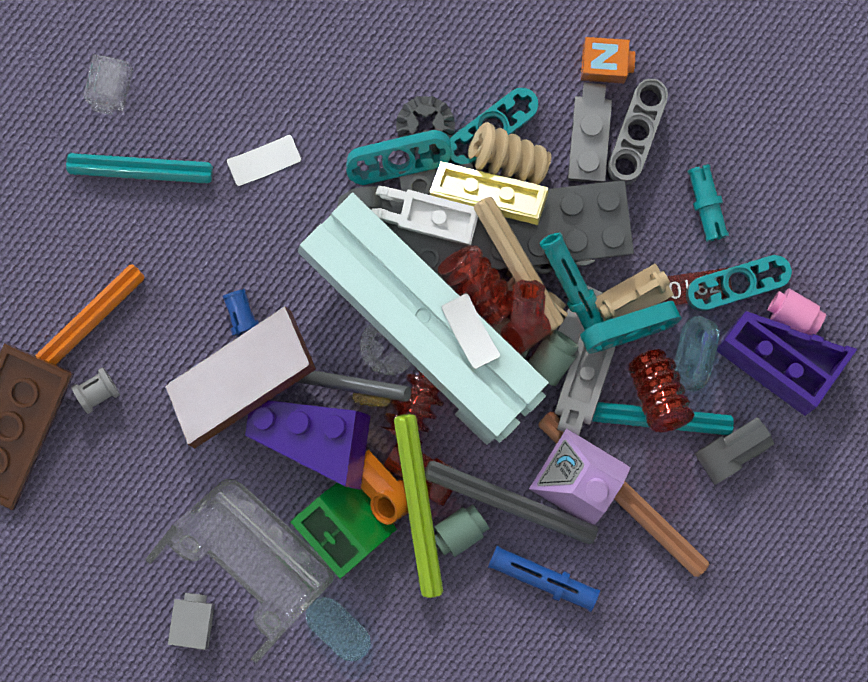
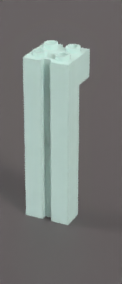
M353 192L299 245L298 253L459 409L455 415L486 445L494 439L500 443L521 423L515 417L520 412L526 416L546 397L541 390L549 382L480 315L479 317L500 353V357L477 369L472 367L441 308L442 305L460 296Z

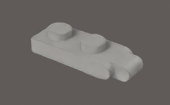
M584 83L582 97L575 96L567 181L605 182L612 100L605 99V84Z
M579 337L577 343L579 348L574 354L577 357L569 367L555 410V414L561 416L557 430L564 432L568 429L578 436L580 435L583 423L588 425L592 423L616 347L589 354L581 337Z

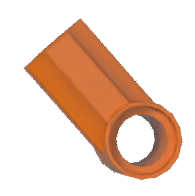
M367 450L365 453L361 489L371 499V510L375 518L383 524H392L408 514L404 481H397L370 450Z

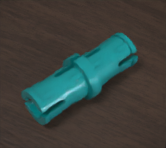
M703 165L702 168L695 167L687 171L696 198V202L693 203L694 209L700 213L706 242L729 236L720 207L723 203L722 196H717L710 165Z

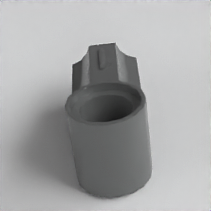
M756 417L725 438L723 436L719 437L694 454L713 484L716 485L743 468L742 464L763 453L775 443L766 426Z

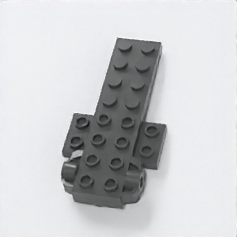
M472 163L457 165L473 169ZM438 168L401 176V191L407 192L408 189L430 195ZM625 180L548 189V196L538 225L505 217L533 267L551 265L540 246V242L546 236L553 233L562 234L574 262L631 256L634 254ZM373 186L349 190L339 197L337 207L352 192L370 210L372 208H382L389 212L401 214L404 202L382 199L376 195L377 187ZM479 217L471 247L398 228L396 224L384 222L459 296L468 294L476 312L490 311L486 272L508 270V267Z

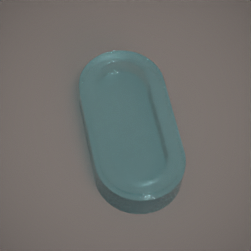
M322 597L309 605L306 612L308 626L340 658L346 661H357L367 654L371 645L368 631L336 600Z

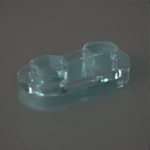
M695 316L689 319L683 326L672 370L673 380L677 386L689 391H698L708 383L720 336L719 328L714 321L702 316Z

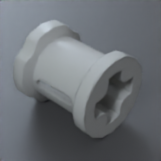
M104 367L98 369L97 375L81 385L75 384L71 386L73 393L87 414L93 412V407L109 397L117 398L120 396L116 385Z

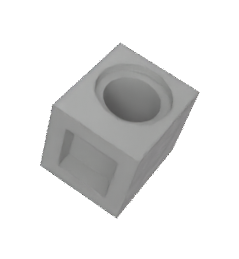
M185 592L184 599H174L168 645L203 650L209 648L215 604L206 603L207 595Z

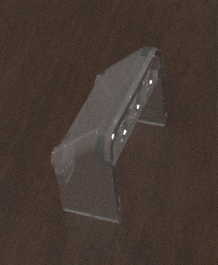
M233 479L221 481L176 521L145 559L151 565L170 547L181 558L188 561H199L206 554H209L261 603L254 612V622L259 631L268 638L251 658L256 664L320 597L334 579L332 569L308 544L243 484Z

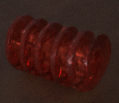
M471 245L459 249L449 255L438 266V273L440 275L451 272L446 279V283L449 286L460 283L455 292L459 296L469 294L473 306H476V312L482 318L485 317L484 320L491 327L500 324L514 309L517 303V295L512 290H509L508 284L504 279H500V273L495 268H491L490 260L483 257L482 250L478 246Z
M660 349L649 350L635 357L630 362L628 371L633 378V385L637 390L638 399L642 403L641 408L646 415L648 426L655 432L663 433L689 424L695 414L692 408H688L690 400L684 395L686 391L684 385L679 383L681 376L678 371H675L677 367L674 359L666 358V353Z
M414 365L413 367L418 371L419 375L407 374L405 377L412 386L410 399L407 402L393 400L391 405L398 413H385L384 418L390 424V427L379 426L395 436V417L404 414L415 415L418 431L428 433L430 428L424 423V418L434 420L437 418V415L430 408L431 405L442 407L444 405V402L437 395L441 391Z

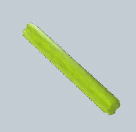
M404 414L395 417L394 424L420 590L423 597L434 598L442 595L443 586L416 416Z

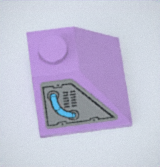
M566 429L529 489L572 516L595 525L604 515L624 484L631 467Z

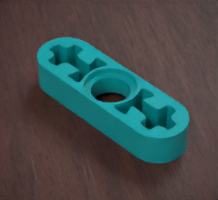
M527 88L512 90L450 138L452 153L450 162L454 165L476 163L477 157L471 159L466 158L464 155L457 157L454 154L457 151L456 143L459 141L463 145L469 143L474 137L469 132L473 129L477 132L486 119H498L508 135L514 134L531 121L538 109V99L535 93ZM518 97L521 101L528 99L530 101L528 104L529 113L525 114L521 110L511 116V120L515 124L510 126L507 117L499 109L504 107L507 114L515 107V98Z
M431 130L353 149L347 156L346 172L349 179L354 183L366 185L439 168L440 162H449L452 154L451 141L444 132ZM436 144L437 148L440 149V153L433 155L432 150H429V145ZM414 147H418L420 159L415 160ZM397 150L404 151L409 155L408 161L401 165L392 163L388 157L393 151ZM382 155L383 168L379 167L377 156ZM364 160L365 164L369 165V170L362 171L361 167L357 166L358 161Z
M779 255L767 256L695 279L687 287L686 300L693 309L708 311L779 289L789 282L792 269L784 257ZM769 263H772L775 268L781 267L783 273L778 276V282H775L772 277H768L758 281L762 288H756V276L750 268L755 267L756 274H760L769 269ZM741 273L747 277L749 286L745 293L738 294L730 289L728 281L732 274ZM721 278V289L727 299H721V292L711 295L708 298V304H704L702 299L695 298L694 293L699 290V284H703L705 289H711L719 285L715 279Z
M667 301L595 324L584 330L580 337L587 352L593 354L665 331L679 323L682 317L674 301Z

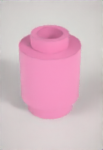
M790 288L784 294L778 291L768 307V311L772 312L771 320L788 325L790 329L808 335H816L826 317V313L820 311L819 305Z

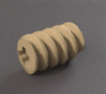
M489 122L483 123L479 127L468 149L469 159L477 157L476 169H483L488 162V173L496 174L502 168L501 176L511 178L514 173V179L524 182L527 179L528 183L536 185L543 181L551 163V153L547 152L543 146H534L527 139L521 141L518 135H508L505 129L497 128L495 130V127Z

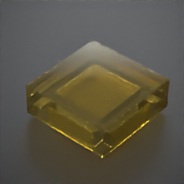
M353 392L352 401L357 405L381 408L390 407L391 399L355 392Z

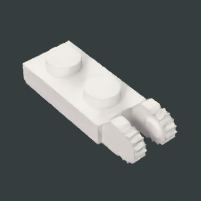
M385 186L377 187L376 195L382 199L404 202L401 214L389 212L382 208H372L371 211L383 222L396 224L398 228L471 247L478 220V215L473 206L408 189L405 192Z

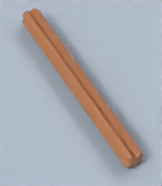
M549 412L540 420L538 425L557 444L564 432L557 430L560 418L554 412ZM624 481L614 500L693 576L699 577L709 567V562Z

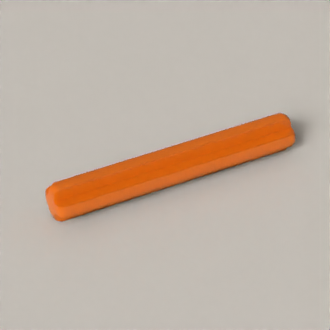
M132 264L128 265L35 356L55 365L60 362L144 281L145 277L141 271Z

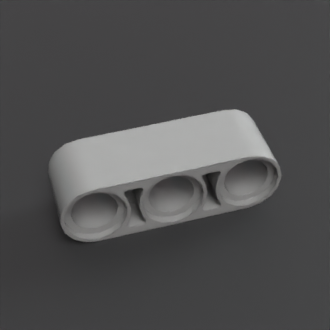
M657 79L643 80L639 83L631 98L607 166L608 177L612 182L625 180V186L631 185L636 181L643 169L668 98L667 88ZM647 90L656 93L659 104L652 107L643 104L640 94ZM635 124L642 126L646 130L647 137L641 141L632 139L628 134V127ZM623 158L630 160L635 168L634 173L631 175L620 174L615 166L616 161Z

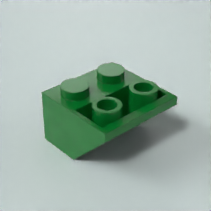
M336 482L290 522L333 572L342 579L391 536L397 528L393 523L386 525L375 518L371 510V499L362 489L346 487Z

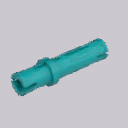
M553 233L546 236L540 242V246L544 250L568 297L567 305L570 311L576 313L584 330L604 322L595 303L597 297L593 290L588 289L577 264L574 262L563 240L562 234Z

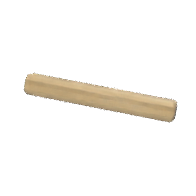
M489 196L481 199L474 205V210L543 329L545 331L556 329L564 322L562 315L494 198Z

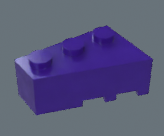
M745 311L733 324L715 351L806 416L819 405L857 349L847 345L843 347L824 340V337L815 334L808 335L790 329L788 325Z
M267 401L248 414L245 436L346 487L360 490L371 415L355 410Z

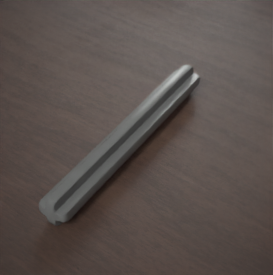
M430 461L425 469V477L428 481L586 544H592L596 539L598 533L596 525L436 461Z

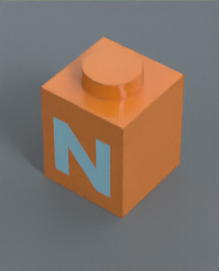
M585 37L582 50L581 81L624 84L628 73H634L635 51H629L630 40Z

